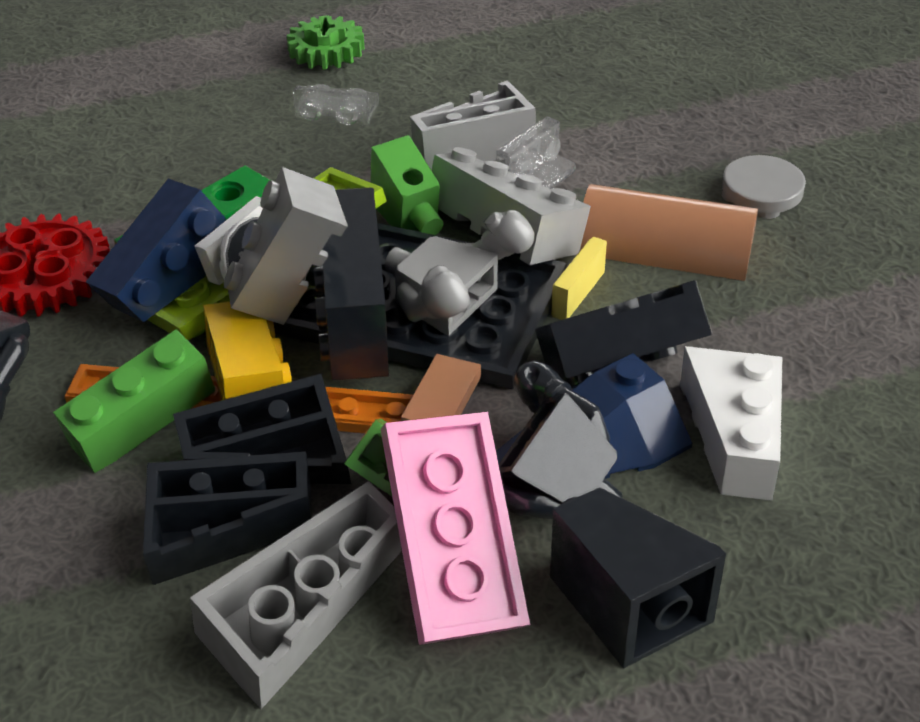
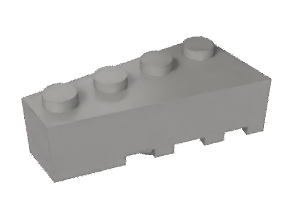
M455 147L452 152L434 155L431 171L440 186L438 205L440 211L455 220H471L470 229L479 235L488 230L484 221L493 212L518 211L528 220L534 231L535 240L532 246L527 251L522 252L520 260L528 265L579 253L591 206L576 200L575 193L560 188L549 189L542 186V180L535 176L513 174L508 171V165L497 161H482L476 158L477 153L470 149Z
M368 481L190 597L195 634L260 709L267 704L401 552V542L394 506Z

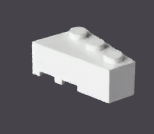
M685 346L680 387L683 395H686L695 427H698L703 439L704 451L720 493L722 495L772 501L781 451L782 357Z

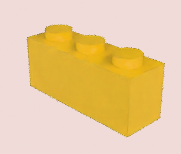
M230 302L203 305L206 343L222 400L292 382L288 362L283 363L280 338H275L273 321L232 309Z

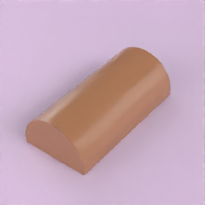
M594 184L588 186L583 203L590 205L591 208L580 250L589 239L596 237L607 241L605 259L745 281L758 208Z

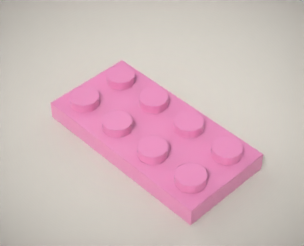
M488 412L385 423L380 430L419 645L501 632L531 625Z

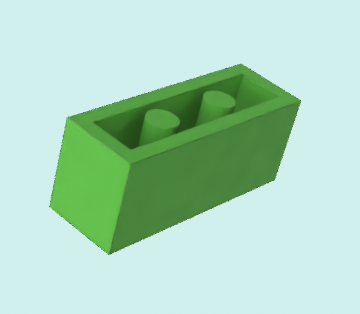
M176 329L53 413L69 445L91 470L96 473L117 461L174 421V413L191 409L216 390L205 357Z

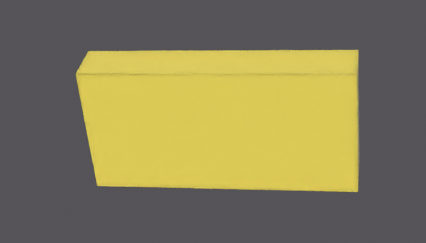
M596 237L589 239L555 281L552 290V317L560 320L570 318L604 274L607 241Z

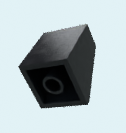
M601 487L581 496L571 497L561 505L553 508L550 578L623 669L714 622L726 553L720 546Z

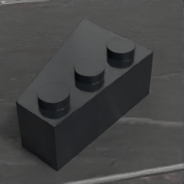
M696 280L535 328L545 364L549 365L561 379H566L570 386L581 384L594 373L593 370L606 367L632 353L637 357L649 354L651 361L677 354V345L712 335Z
M322 374L173 414L184 460L306 452L310 484H351L349 468L344 464L347 459Z

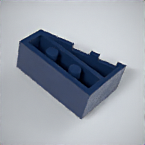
M168 178L87 279L86 283L113 308L145 322L206 276L195 245L227 219L200 189Z

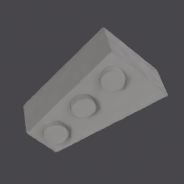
M508 80L498 83V91L483 96L481 91L469 94L470 102L454 107V103L448 102L410 116L412 140L430 169H432L435 154L452 152L455 147L466 148L476 152V158L482 161L516 160L522 158L524 154L537 152L535 107Z
M281 167L276 181H268L264 188L260 206L263 209L257 222L251 221L245 230L242 240L244 251L239 262L233 261L230 264L225 276L224 288L228 289L232 309L284 325L308 288V281L304 279L311 265L322 267L328 257V252L322 250L331 234L342 236L348 225L333 185Z

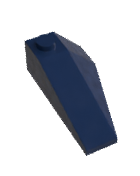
M634 353L596 371L572 390L600 408L610 436L609 443L617 451V460L605 476V479L610 478L611 473L637 468L638 471L655 468L692 448L693 443L665 380ZM522 430L496 450L498 464Z

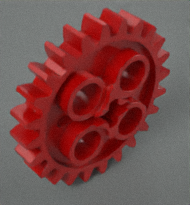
M59 213L52 220H46L44 214H40L35 222H30L29 219L23 217L19 226L5 223L6 231L0 232L1 311L8 313L13 308H16L18 316L22 317L29 309H34L36 315L41 316L44 308L51 307L54 312L58 313L62 303L66 302L75 307L77 306V296L92 297L91 288L86 281L110 252L108 238L103 236L100 227L92 228L91 221L89 220L79 224L77 216H72L67 221H63Z

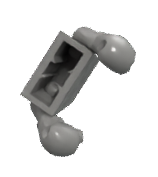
M516 210L493 212L484 221L488 230L475 243H458L435 236L429 237L412 253L399 247L393 248L386 257L385 270L395 275V297L408 320L412 322L424 320L449 336L497 290L498 260L514 253L527 251L532 246L535 240L534 231L528 220Z

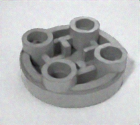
M767 155L745 156L734 160L725 168L722 181V197L724 200L737 206L758 208V216L772 219L778 217L780 212L792 209L801 202L806 180L798 167L784 159Z

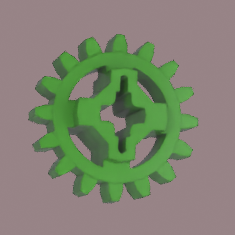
M329 15L319 16V20L311 17V22L300 21L298 22L299 27H291L290 34H287L290 58H296L298 65L307 62L310 69L316 65H320L323 70L332 65L341 68V62L354 63L353 57H361L362 50L365 49L362 27L355 26L353 20L343 22V17L341 16L335 20H332V16Z

